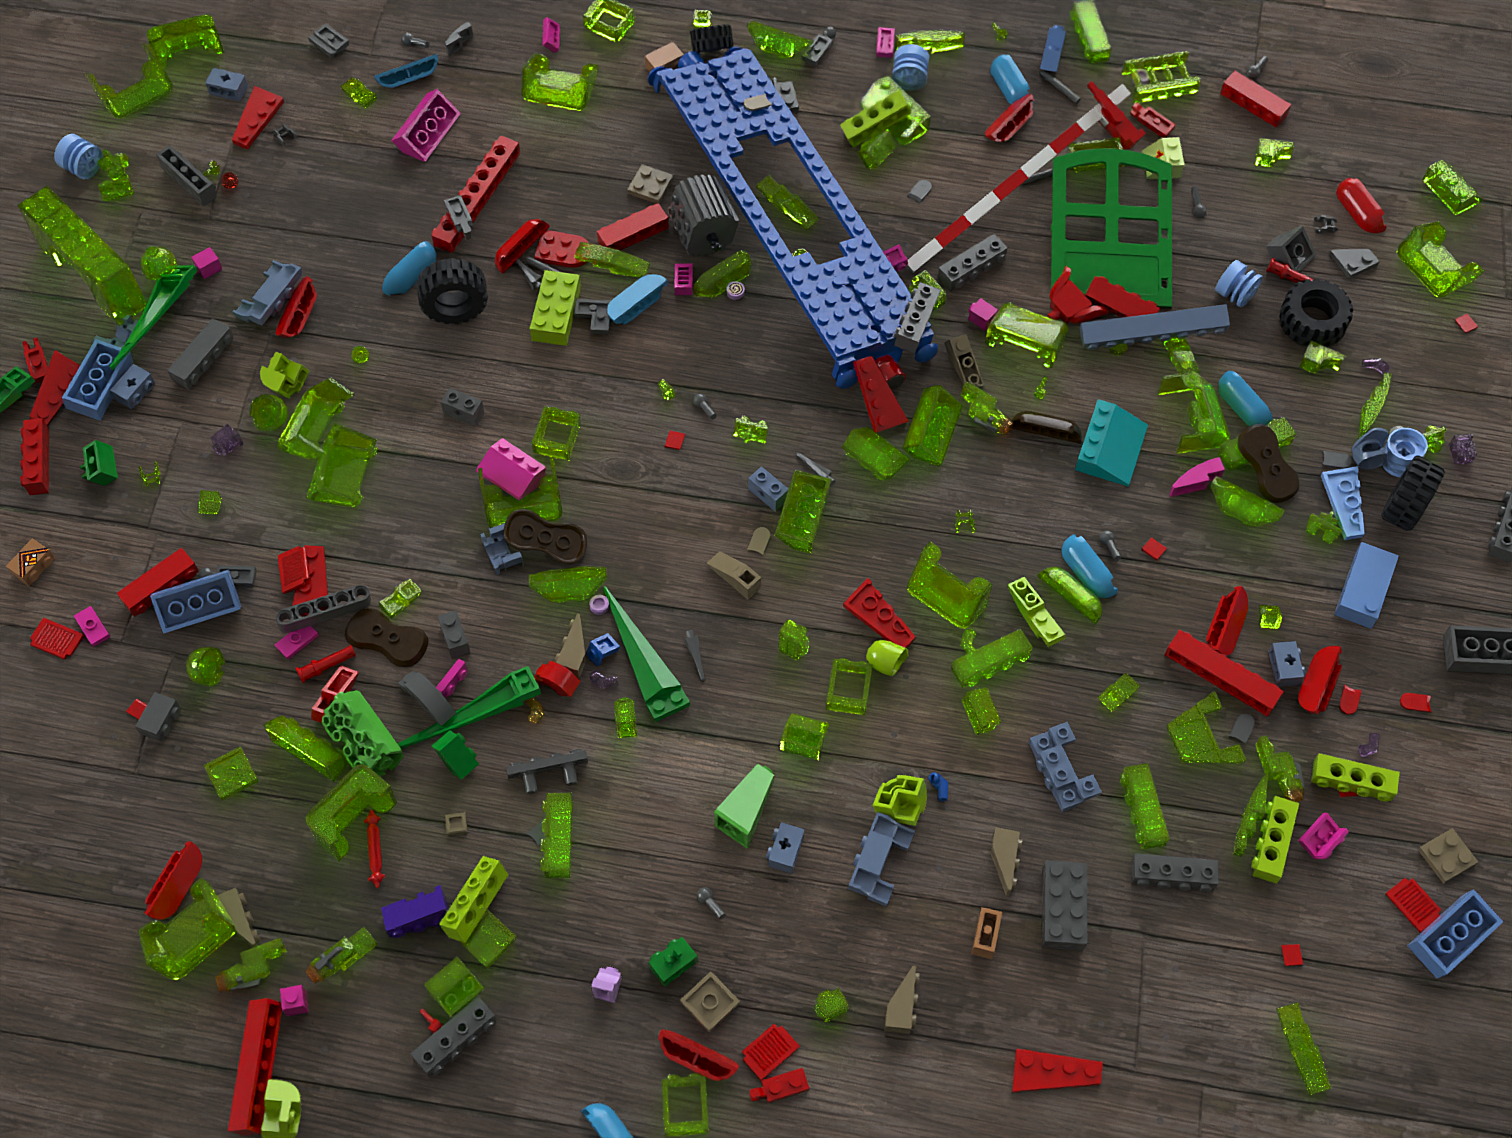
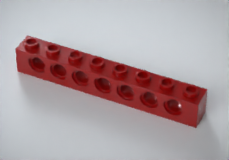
M500 135L498 140L494 141L489 153L485 154L482 163L476 167L475 173L468 179L464 189L459 192L458 196L461 195L472 222L475 221L520 155L519 142ZM447 212L441 218L438 227L432 231L431 237L435 247L453 253L464 235L462 231L458 233Z

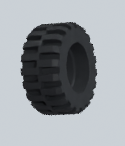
M451 258V260L442 259L438 263H432L430 267L427 266L418 277L417 292L420 309L428 318L433 319L435 322H443L444 324L468 322L469 319H474L478 314H481L488 303L485 275L472 262L468 263L466 260H456V258Z
M1310 279L1296 283L1294 287L1290 288L1279 312V322L1281 327H1284V333L1286 335L1289 334V338L1292 341H1297L1298 345L1301 346L1306 345L1307 348L1313 349L1317 347V349H1321L1325 346H1333L1334 343H1338L1345 335L1352 320L1354 310L1350 297H1346L1347 293L1343 289H1339L1337 284H1331L1328 280L1320 281V279H1313V281H1310ZM1315 307L1321 309L1330 319L1325 321L1315 320L1306 315L1302 308Z
M1421 456L1413 457L1392 491L1381 513L1382 518L1405 531H1411L1434 497L1445 475L1444 468Z

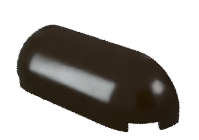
M1033 411L1017 413L1011 419L1008 427L1081 444L1082 439L1079 426L1072 420Z

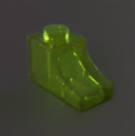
M1260 138L1256 147L1255 165L1272 167L1277 160L1290 159L1294 149V142Z
M1311 341L1299 367L1314 374L1326 368L1338 370L1345 355Z

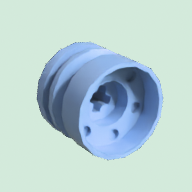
M912 44L903 45L895 52L892 73L894 84L904 90H917L923 87L927 82L928 51L921 46Z
M68 134L58 143L54 158L58 166L81 179H89L99 170L103 160V153L99 147L80 136Z
M1235 260L1219 279L1215 291L1223 297H1228L1233 293L1230 299L1231 302L1235 303L1237 301L1236 305L1242 308L1256 294L1263 276L1260 274L1255 275L1254 270L1245 275L1247 266L1239 260Z
M1411 428L1394 430L1389 435L1385 446L1387 460L1382 465L1385 471L1400 478L1413 457L1421 456L1424 458L1428 444L1423 434Z

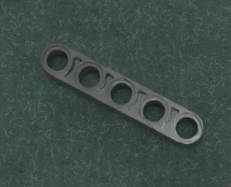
M357 585L282 609L276 614L278 628L283 633H290L365 609L371 604L370 591L365 585ZM360 595H365L364 598H357ZM341 601H346V602H347L346 604H343V605L339 604ZM322 607H328L327 610H320ZM304 613H309L306 617L301 616ZM285 619H289V620H290V621L287 622V623H282V621L285 620Z

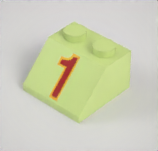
M1179 137L1162 138L1142 150L1143 154L1172 164V178H1181L1185 164ZM1145 170L1146 179H1158L1156 174Z

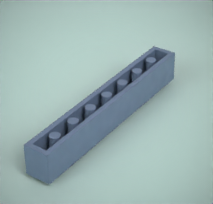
M1227 304L1085 322L1081 323L1079 329L1082 349L1095 350L1099 346L1112 348L1117 346L1116 344L1123 343L1125 346H1128L1138 341H1142V343H1150L1154 339L1166 341L1170 340L1171 337L1177 336L1179 339L1193 334H1196V336H1204L1209 332L1221 334L1229 328L1230 322Z

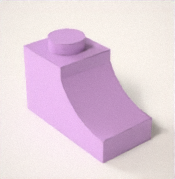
M612 967L600 968L591 986L594 998L615 1003L622 980L621 973L617 969Z

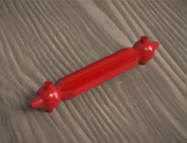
M370 810L369 815L364 820V823L369 825L367 839L369 866L372 875L368 878V881H371L376 888H379L380 883L385 878V874L380 873L382 869L380 833L376 825L381 820V817L375 815L373 810Z

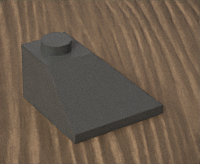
M1303 226L1275 237L1266 246L1271 258H1275V261L1284 265L1288 264L1290 269L1297 272L1316 256Z

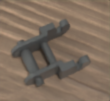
M282 124V127L278 130L273 129V135L277 136L279 143L283 146L286 144L282 137L286 134L292 135L295 139L298 138L292 128H287L288 126Z
M1318 215L1314 217V221L1325 223V227H1322L1321 230H1319V227L1315 228L1317 234L1336 232L1338 230V227L1335 226L1337 218L1326 217V215H1321L1320 218H1318Z

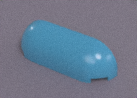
M434 54L375 75L374 78L380 85L392 88L425 77L435 70L438 63V55Z
M1002 54L993 61L990 72L1007 101L1013 104L1015 101L1028 95L1027 90L1030 87L1010 55Z
M427 241L421 242L390 270L383 282L382 290L384 294L391 296V294L401 293L402 295L417 283L420 273L427 266L430 267L432 263L436 262L437 255L432 244Z
M650 274L637 280L611 300L607 308L610 319L615 324L622 323L625 325L662 296L660 292L664 286H667V279L660 275Z
M1227 371L1219 380L1218 391L1221 397L1248 426L1260 423L1272 427V414L1261 398L1236 372Z
M1075 534L1068 537L1062 545V557L1085 588L1092 595L1099 598H1109L1116 595L1118 589L1113 587L1111 579H1113L1112 574L1082 536L1076 537Z
M595 1103L581 1110L600 1138H633L609 1106Z

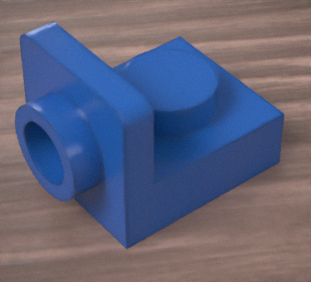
M607 633L590 641L586 655L596 666H599L603 658L618 652L620 646Z

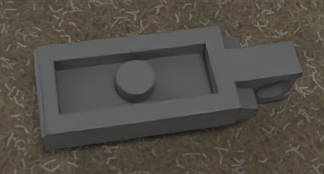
M461 195L444 200L446 209L458 233L462 231L466 240L473 238L470 229L473 228V222Z

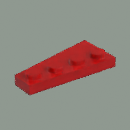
M254 86L232 137L233 144L248 150L283 105V97Z
M54 350L29 419L42 418L45 424L49 425L64 404L62 397L79 369V364Z
M869 356L854 361V368L874 433L909 422L873 357Z
M304 545L309 580L305 581L306 585L295 590L292 606L328 595L326 558L323 546ZM322 607L320 610H327L328 607ZM304 613L301 616L306 617L309 613Z
M867 578L843 603V607L886 641L908 648L915 640V635L903 620L895 614L891 605L887 604L882 597L883 595L879 590L875 589L871 580Z
M1016 1049L1012 1093H1019L1021 1091L1032 1092L1043 1089L1054 1090L1066 1087L1098 1086L1101 1084L1103 1062Z

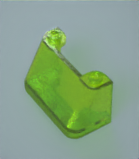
M208 14L155 26L147 31V39L159 69L167 67L166 61L169 58L173 59L172 52L205 45L206 50L212 48L216 54L224 53L214 19Z
M534 53L522 68V96L531 102L573 110H583L591 96L598 75L599 65L585 64L582 67L581 74L550 69L549 59L545 55Z
M1439 222L1415 226L1398 246L1397 254L1436 297H1444L1478 279L1485 270L1476 262L1468 263L1463 267L1442 245L1446 239L1447 232Z
M1004 303L988 327L985 344L994 346L997 341H1000L999 343L1002 345L1005 340L1038 352L1037 358L1041 356L1044 358V366L1053 368L1069 330L1062 321H1057L1018 307L1013 303Z
M334 423L323 442L306 499L352 508L360 505L363 495L359 489L367 463L371 457L374 458L378 449L375 446L377 439Z
M929 541L923 548L908 580L907 590L911 595L961 629L968 628L988 606L993 584L982 577H976L966 584L937 563L941 558V550L937 545Z
M203 878L194 883L190 889L191 896L196 900L166 925L160 921H150L138 930L146 965L172 980L181 979L229 940L236 931L234 922L211 884Z

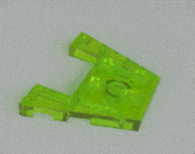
M1215 691L1166 726L1181 762L1242 764L1246 761L1240 744L1219 749L1204 716L1205 714L1219 711L1222 708Z

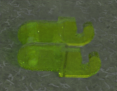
M157 461L154 462V472L145 474L141 466L138 467L140 476L144 479L143 485L146 484V487H148L149 483L156 481L158 484L160 483L161 477H158L160 470ZM155 475V477H156V478H152V479L147 480V477H149V476Z
M957 510V513H955V516H957L955 523L956 533H959L960 523L969 522L972 532H975V519H972L973 513H971V510L965 513H960ZM969 516V520H960V517Z

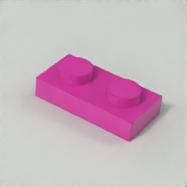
M458 659L436 688L445 698L452 695L457 683L466 677L468 671L466 663Z

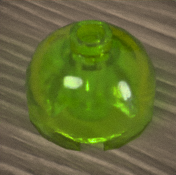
M160 246L148 247L140 259L141 270L148 280L161 279L162 274L167 273L169 275L178 266L174 254L169 249Z
M262 394L253 399L249 414L253 418V425L257 429L272 431L284 425L288 417V409L285 402L278 396Z
M209 646L195 649L190 653L186 662L188 677L194 683L202 686L216 685L224 671L220 672L222 665H225L223 654L218 648Z

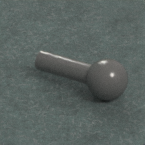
M405 33L401 37L402 43L406 46L413 44L425 48L429 47L428 41L414 38L411 33Z
M1263 56L1256 65L1250 66L1247 69V76L1250 79L1258 78L1260 69L1267 63L1268 58Z
M1198 186L1191 187L1195 205L1193 215L1202 218L1206 215L1207 209L1201 203Z
M699 393L693 397V404L696 407L702 408L710 419L713 420L717 417V414L707 404V397L704 394Z
M1109 530L1101 532L1099 540L1102 544L1107 545L1114 560L1118 561L1121 559V555L1114 544V534Z
M707 887L700 888L696 895L697 900L702 904H707L719 920L725 918L726 914L714 901L712 891Z

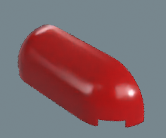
M1032 94L1025 95L1011 104L986 130L985 136L994 142L1009 140L1032 116L1034 112L1032 111V101H1034Z
M1350 177L1342 181L1336 191L1337 197L1358 226L1369 233H1382L1386 231L1387 225L1384 224L1382 215L1385 214L1361 181Z
M532 219L525 222L496 252L495 265L498 271L504 273L550 225L540 219Z
M309 276L303 278L293 291V295L289 299L276 328V335L290 338L302 331L317 298V292H315L312 284L313 280Z
M1242 586L1234 587V591L1226 597L1225 595L1222 596L1207 634L1206 640L1210 648L1220 654L1230 655L1233 652L1248 612V597Z
M1328 646L1319 650L1310 663L1298 694L1300 705L1309 713L1319 714V712H1324L1328 706L1342 669V665L1339 664V654H1342L1341 646Z
M186 842V847L180 852L176 850L169 859L145 900V904L148 906L144 913L149 917L158 920L166 919L178 909L202 866L201 851L194 843Z
M665 1029L659 1032L660 1046L667 1058L715 1081L728 1079L739 1068V1065L730 1058L681 1034Z

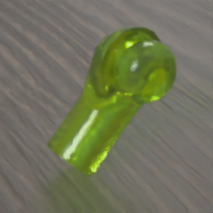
M665 379L660 380L657 385L663 391V398L666 400L673 399L675 397L674 389Z
M973 629L965 630L961 639V646L970 658L978 654V651L972 645L974 637H976V632Z

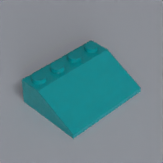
M1098 399L1075 470L1129 487L1148 424L1116 404Z

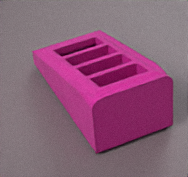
M675 264V295H692L693 264Z

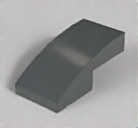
M469 22L457 28L446 40L445 45L449 56L462 50V43L473 38L472 26Z

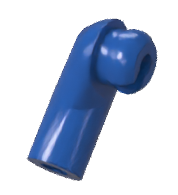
M931 773L928 779L938 790L937 800L947 801V780L938 773Z

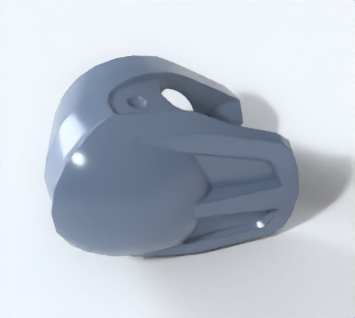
M1373 428L1361 436L1351 449L1352 456L1359 468L1366 470L1375 469L1386 463L1387 450L1383 447L1388 436L1386 429Z

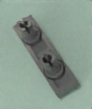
M575 749L571 750L570 754L562 755V753L550 755V758L547 759L537 757L530 759L528 763L522 764L521 761L513 762L509 767H506L509 779L523 777L526 794L538 792L535 774L562 768L566 785L577 784L575 766L587 763L588 758L586 750Z

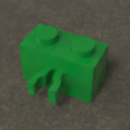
M94 440L82 448L85 464H82L80 468L86 471L82 474L83 479L106 486L118 478L113 446Z
M449 730L431 747L452 775L462 780L479 765L475 759L477 755L470 747H466L464 744L466 740L460 733L455 734Z
M681 937L678 940L675 938L670 941L664 951L654 953L648 963L651 971L661 984L666 987L698 962V956L685 939Z

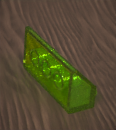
M886 75L872 85L861 100L860 105L867 109L877 101H881L900 89L912 114L886 128V130L900 144L905 146L929 130L931 116Z
M941 385L924 388L902 448L914 459L941 466L963 405Z
M794 470L775 532V536L792 549L812 553L830 492V478Z
M281 715L265 722L263 725L273 743L333 782L349 764L346 756L343 754V750L340 748L334 749L326 739L322 737L319 739L314 736L315 733L309 728L305 727L303 729L292 717L288 719Z

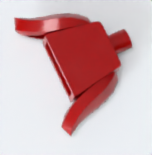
M1065 266L1063 273L1050 291V307L1053 311L1047 314L1048 319L1052 323L1060 318L1065 324L1070 322L1072 324H1081L1109 314L1105 306H1092L1091 301L1069 280L1071 269Z

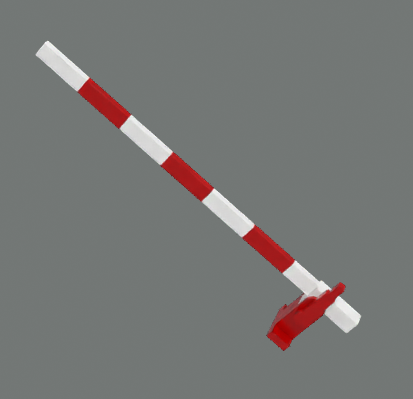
M1093 81L1089 82L1087 87L1094 94L1098 104L909 258L908 265H906L912 273L918 270L1095 123L1099 122L1121 147V150H1130L1146 133L1142 128L1138 131L1125 116L1124 112L1117 107L1131 94L1128 89L1122 84L1107 96Z

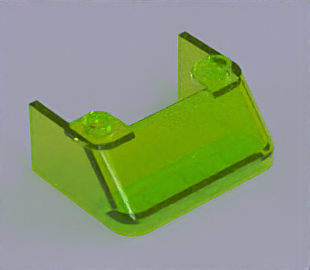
M142 43L150 59L144 62L141 67L145 78L118 93H115L110 85L103 84L99 86L93 73H85L96 95L115 118H124L164 97L173 89V84L150 43Z
M1194 372L1163 376L1158 389V395L1194 390L1203 417L1197 426L1199 433L1181 436L1176 450L1177 454L1227 445L1230 434L1214 386Z
M331 377L309 388L303 395L278 441L277 448L283 452L308 460L316 459L322 455L324 450L320 448L321 445L318 442L331 417L343 411L345 407L344 402L352 398L354 393Z
M553 456L550 457L552 474L543 476L540 479V491L530 492L520 501L513 496L503 497L502 490L497 485H485L483 470L478 468L486 519L490 528L504 524L508 516L513 511L519 509L533 511L547 521H554L562 516L563 511Z

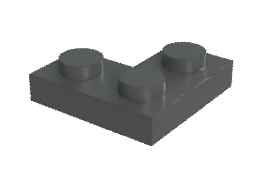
M576 299L574 316L575 318L591 319V334L609 335L610 317L607 308L611 301Z

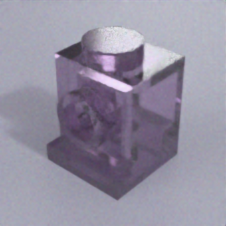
M228 424L210 437L214 451L217 454L222 453L224 456L228 452L233 451L238 444L240 446L243 445L240 434Z
M1473 434L1454 435L1449 443L1454 464H1469L1473 462L1477 456L1473 443Z

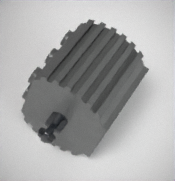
M696 175L694 178L689 177L686 181H680L679 185L675 187L674 193L671 196V205L668 208V213L674 221L675 230L679 232L680 241L684 244L688 255H700V257L705 254L710 255L718 250L722 251L728 244H732L739 219L722 182L718 181L715 176L711 178L710 175L706 177L704 175H700V177Z

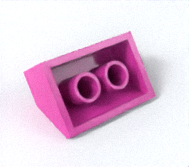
M503 438L489 448L476 468L477 473L519 501L543 483L546 470L544 465Z

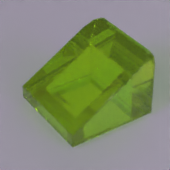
M200 490L198 512L218 514L222 499L218 491Z
M1259 605L1261 627L1277 629L1280 627L1282 615L1279 606Z

